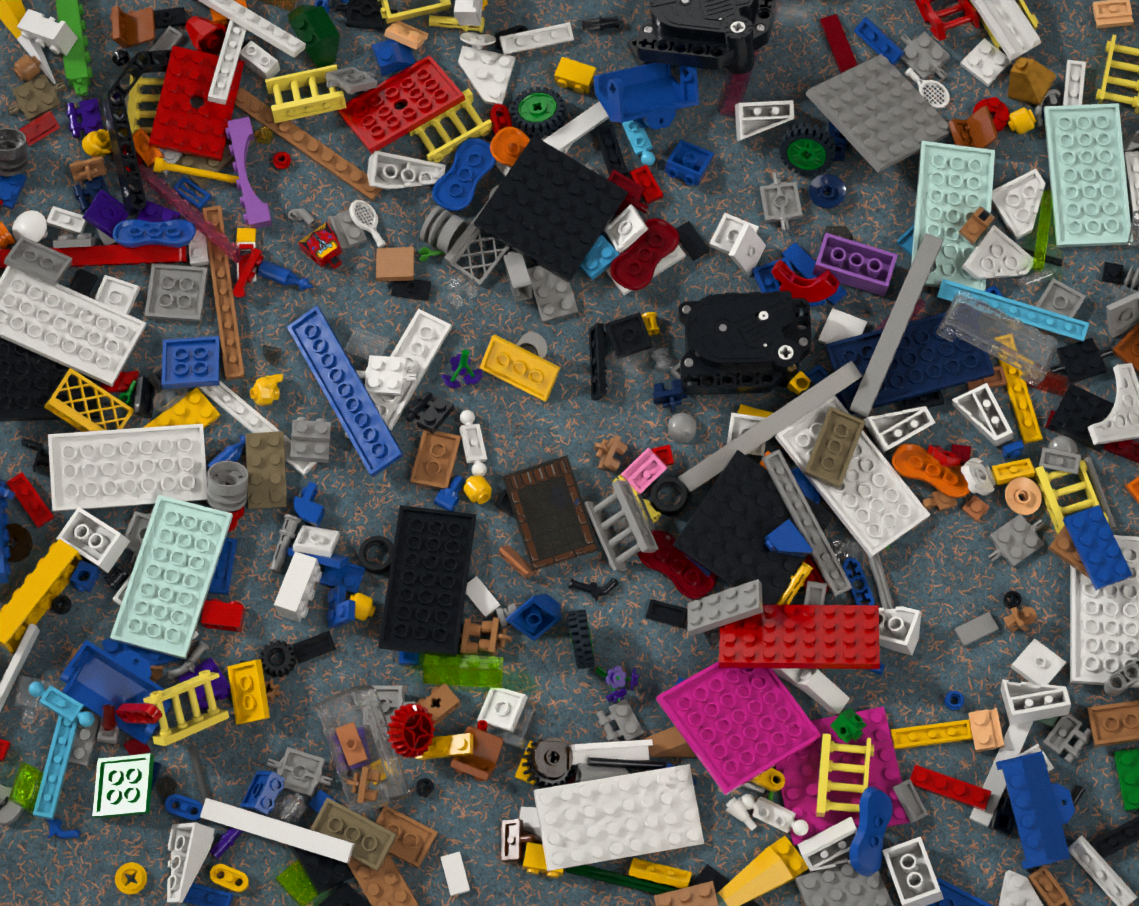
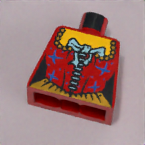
M327 222L298 242L301 251L321 268L327 263L333 269L338 268L342 264L338 257L342 253L341 246Z

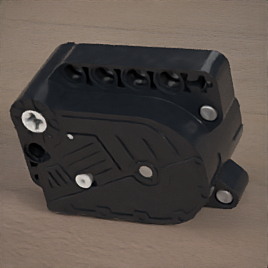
M649 0L651 21L640 27L636 41L637 56L641 61L714 70L727 68L730 72L737 75L750 72L755 65L754 51L769 42L776 15V1Z
M790 291L711 294L699 301H686L679 305L678 318L686 326L685 355L680 361L681 391L686 395L769 393L776 386L787 387L789 382L798 374L800 362L811 350L810 304L806 299L792 298ZM799 308H802L803 316H800ZM804 325L806 329L801 330L797 326ZM711 381L713 382V384L708 386L705 385L704 382ZM743 382H752V383L747 385V384H744Z

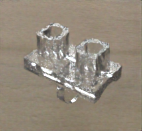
M451 276L449 278L451 284L446 286L448 291L455 288V291L446 296L444 300L446 303L449 302L455 309L465 304L460 297L461 293L465 292L469 299L479 294L474 285L477 282L473 278L460 286L464 281L463 277L455 279V277Z

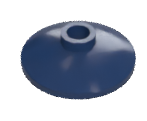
M823 174L817 176L811 182L809 196L815 205L830 209L837 207L843 202L846 196V187L839 177L832 174ZM824 192H830V196L824 195Z

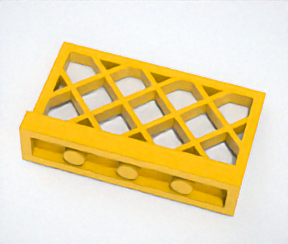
M69 368L44 408L81 432L107 430L106 424L115 422L117 430L123 429L134 412L133 408L72 368ZM70 375L77 378L78 386L69 387L67 379ZM91 387L94 390L95 396L85 398L83 388ZM80 388L82 398L72 400L70 390ZM67 391L69 401L62 402L56 396L59 392ZM99 398H108L111 407L101 408ZM96 399L98 409L89 411L86 401ZM83 401L85 412H77L74 409L73 403ZM123 408L128 413L124 418L118 419L115 409ZM112 409L114 420L105 421L102 411ZM99 412L101 422L94 423L91 421L90 413Z

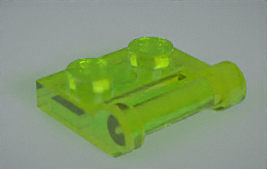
M26 762L20 763L8 800L33 814L44 772Z

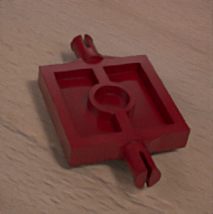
M613 169L607 179L628 191L627 197L615 214L619 215L630 204L646 214V210L649 207L640 202L646 188Z

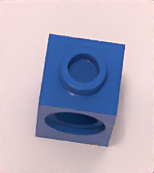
M80 560L70 581L74 585L73 588L81 593L85 590L90 593L101 572L98 567ZM89 575L86 581H80L82 576Z

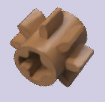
M273 679L270 682L264 680L266 690L272 689V692L266 694L267 700L275 703L274 698L281 696L276 691L280 689L279 684L274 685Z

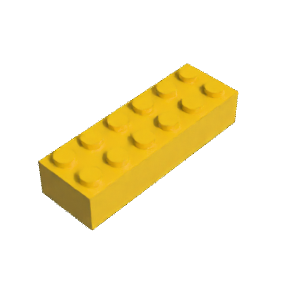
M61 539L50 546L48 554L38 561L37 568L33 573H29L26 576L25 583L21 588L15 590L10 602L5 604L0 610V646L11 654L18 648L29 624L36 625L52 605L53 600L60 595L70 582V578L80 560H83L76 549Z

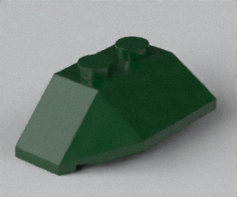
M301 5L287 14L291 27L298 39L306 43L305 51L317 68L334 64L337 59L336 54L339 47L340 34L323 6Z

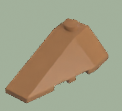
M675 726L644 738V740L652 739L653 745L648 746L650 757H697Z

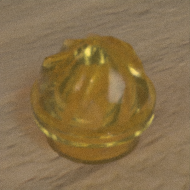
M262 126L258 128L255 137L260 144H270L274 135L272 129Z

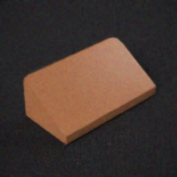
M510 545L499 548L500 556L526 580L536 572V570H533L532 565Z

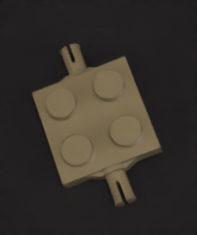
M42 74L12 89L17 104L8 108L11 116L21 111L26 115L28 121H31L61 106L57 92L67 87L63 81L53 86L48 81L46 75Z

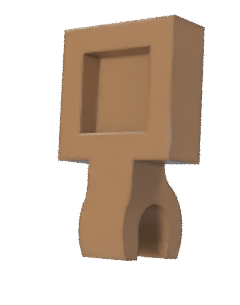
M939 491L933 492V498L924 499L922 503L926 510L937 507L938 512L957 506L955 498L947 497Z

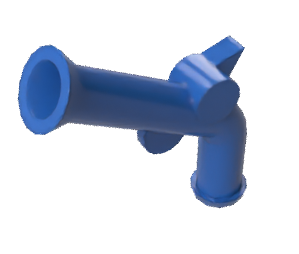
M55 817L53 820L46 819L51 826L48 839L54 835L62 839L79 838L80 831L78 829L64 831L61 829L62 821L60 819L56 820Z

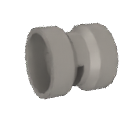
M515 603L509 604L507 608L500 607L496 609L501 627L508 625L506 618L517 610Z

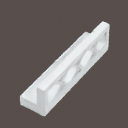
M652 739L569 745L573 753L572 765H578V763L587 764L588 757L649 760L648 746L653 745Z

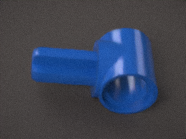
M456 476L449 488L439 491L434 504L446 511H454L453 507L457 506L459 502L458 493L465 484V480L461 476Z

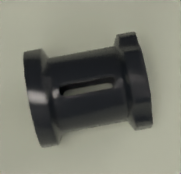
M117 565L116 570L108 577H104V579L116 591L118 589L117 586L127 579L129 575L121 566Z

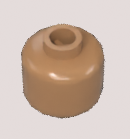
M25 54L14 63L15 69L13 71L21 81L25 80L28 82L40 74L41 69L39 65L41 63L35 56L31 57Z

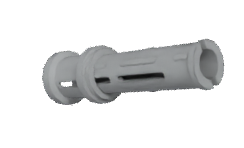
M289 514L284 515L285 521L282 529L279 530V542L269 567L270 571L279 574L281 573L291 540H294L296 537L297 525L301 522L300 518Z

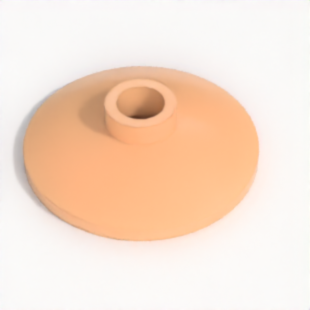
M1015 478L1009 482L1005 490L1006 502L1010 509L1017 514L1030 515L1040 507L1042 501L1041 491L1038 485L1029 478ZM1018 495L1023 497V501L1019 499Z

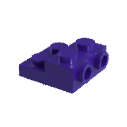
M211 657L196 666L195 673L188 671L178 678L179 682L182 683L198 676L201 671L210 670V672L219 673L220 676L211 681L215 701L217 699H225L231 691L230 685ZM203 684L195 687L200 710L205 711L209 709Z

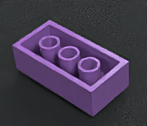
M825 233L812 275L819 276L828 269L842 284L885 297L898 254Z

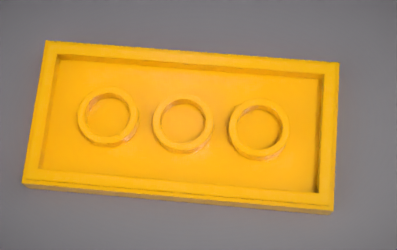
M494 334L491 337L479 369L546 402L561 367Z

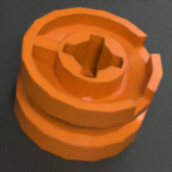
M0 221V248L7 249V246L9 244L13 245L15 240Z

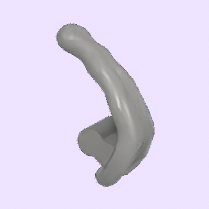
M1056 89L1049 90L1044 98L1047 102L1046 105L1054 106L1057 103L1056 98H1059L1061 93ZM1044 100L1041 105L1036 104L1035 107L1037 127H1042L1043 125L1041 115Z

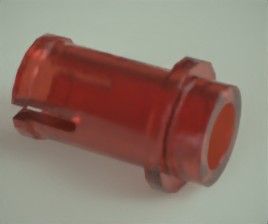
M111 704L103 705L102 727H104L105 731L115 730L117 722H115V705H112V707Z

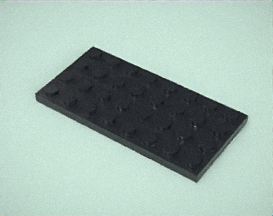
M400 505L378 649L457 658L477 514Z

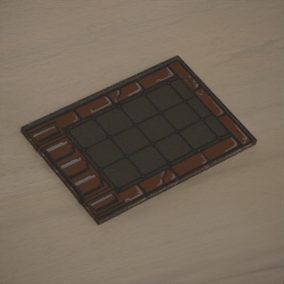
M568 455L502 475L532 571L599 550Z

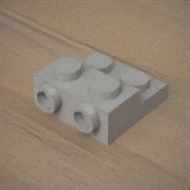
M298 417L297 420H293L290 460L328 463L331 422H327L323 418L316 419V421H308L305 417Z

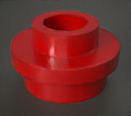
M278 152L273 157V164L278 169H286L291 164V157L286 152ZM280 158H285L284 161H279Z

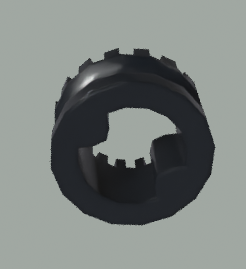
M1012 590L1005 594L1003 602L1009 609L1018 608L1022 598L1020 593ZM1015 596L1018 599V603L1014 602V604L1011 605V603L1009 604L1007 598Z
M427 778L420 779L416 784L417 793L425 798L431 796L434 792L433 782ZM423 783H428L430 788L426 793H423L420 787Z

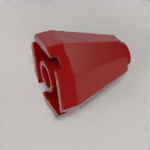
M200 16L189 18L185 28L195 50L214 55L220 53L227 32L226 27L221 23Z

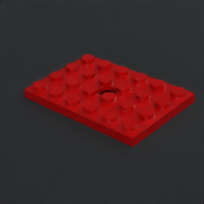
M173 46L149 146L222 161L227 140L225 128L229 127L228 121L232 119L245 61L238 60L226 105L208 101V94L219 56ZM193 97H201L204 100V105L194 108L190 100Z
M429 55L378 84L376 88H372L346 103L347 108L337 110V112L366 149L373 154L374 151L382 149L466 99L459 88ZM399 102H402L403 104L408 103V105L401 110H397L395 106Z

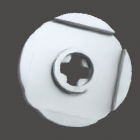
M972 458L961 467V472L968 483V489L973 494L988 495L995 489L993 488L996 485L994 474L988 465L984 467L981 464L983 462L981 459Z

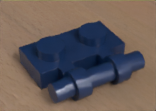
M102 175L94 178L93 181H86L87 189H81L79 184L73 186L74 196L81 205L80 210L82 214H85L91 204L87 203L85 197L91 196L92 200H94L100 189L110 195Z

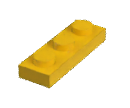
M467 733L433 738L431 740L433 745L428 746L429 751L424 752L422 756H417L416 759L427 760L473 755V735Z
M633 858L629 875L638 879H646L658 884H666L682 889L689 886L692 872Z

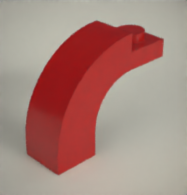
M781 259L775 263L771 271L775 279L782 283L779 288L780 291H790L792 298H803L808 302H818L830 297L837 291L840 285L838 279L828 269L816 278L806 279L796 275Z

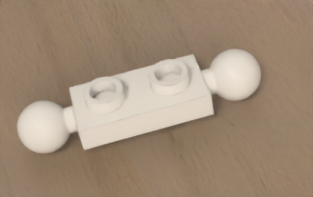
M464 410L460 414V421L465 425H461L459 429L467 463H474L472 466V474L474 476H484L487 468L481 462L487 460L480 424H473L475 420L474 413L471 410Z
M744 794L741 797L746 810L754 809L753 817L786 833L791 831V828L799 836H803L808 832L809 826L806 821L801 819L794 820L796 813L762 796L757 799V802L751 794Z

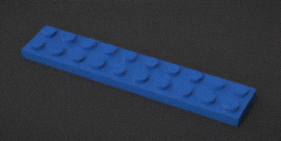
M316 305L288 325L287 328L366 469L374 477L403 457L404 454L321 308Z

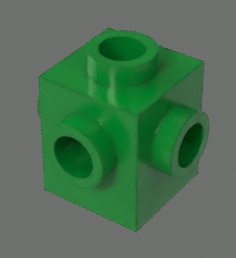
M851 708L842 712L830 725L837 733V736L845 743L851 740L857 741L864 734L862 730L867 726L862 718Z

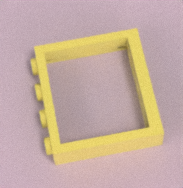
M378 0L382 4V8H380L382 18L386 19L387 24L449 10L451 7L450 0H440L438 4L391 14L388 0Z

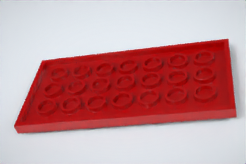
M762 605V613L720 626L719 668L880 669L879 605Z

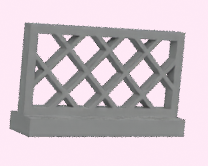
M483 208L444 257L448 265L453 266L480 287L510 249L507 245L503 249H496L495 240L497 239L494 237L481 239L482 230L475 227L474 222ZM493 241L494 250L483 251L482 242ZM480 242L481 252L470 253V245ZM495 253V261L485 264L484 255ZM482 255L483 264L472 266L471 257ZM460 258H469L470 266L461 267L457 264ZM472 269H484V275L480 280L473 276Z

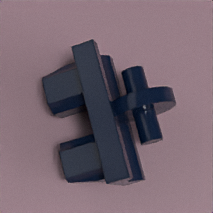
M680 379L671 381L672 389L666 391L664 383L654 384V404L662 403L663 408L670 407L671 412L676 411L675 406L682 405L681 399L687 398V395L681 391Z

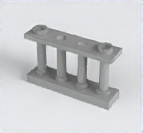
M617 480L612 484L614 488L612 495L600 503L586 501L584 505L586 513L590 517L608 557L610 567L613 571H626L627 567L624 561L640 551L653 553L659 548L629 482ZM619 500L622 510L605 520L602 510ZM626 517L630 524L629 527L613 537L609 527ZM634 533L637 544L620 554L617 544Z

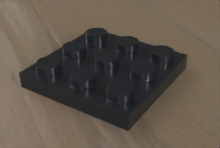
M1070 383L1048 428L1101 453L1105 444L1094 445L1088 427L1103 421L1110 414L1114 403Z

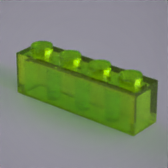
M425 654L423 663V683L443 685L445 683L446 685L502 688L504 657L476 655L446 657Z

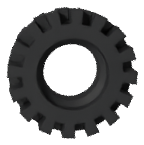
M276 640V643H273V641L269 642V646L266 644L264 646L265 649L260 652L263 670L274 678H277V676L282 678L285 674L289 675V672L294 670V665L296 666V655L291 645H287L285 641L281 643L280 640ZM275 653H283L286 657L285 662L280 666H275L271 663V657Z

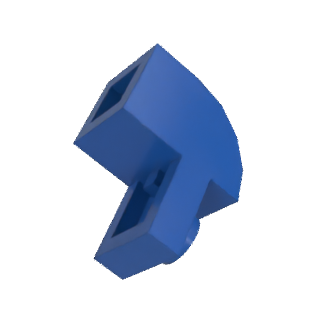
M309 481L308 486L302 490V498L295 496L293 504L296 515L301 519V522L308 526L319 528L325 514L324 506L313 502L318 492V487L316 483Z

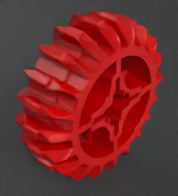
M406 704L394 710L395 716H390L392 722L387 724L390 730L386 732L390 735L387 740L392 743L390 747L395 749V753L407 758L424 755V752L429 751L428 746L433 745L431 740L436 738L433 735V731L436 730L433 727L436 721L431 719L433 714L419 704Z

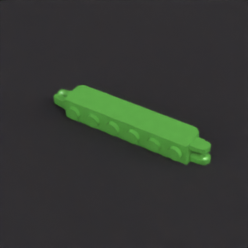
M56 0L58 23L61 20L65 21L78 38L67 56L63 55L66 79H68L69 85L75 88L77 97L87 96L93 72L92 68L88 67L91 57L90 52L86 51V46H89L87 35H84V30H87L85 19L82 20V15L85 14L83 4H80L79 0Z

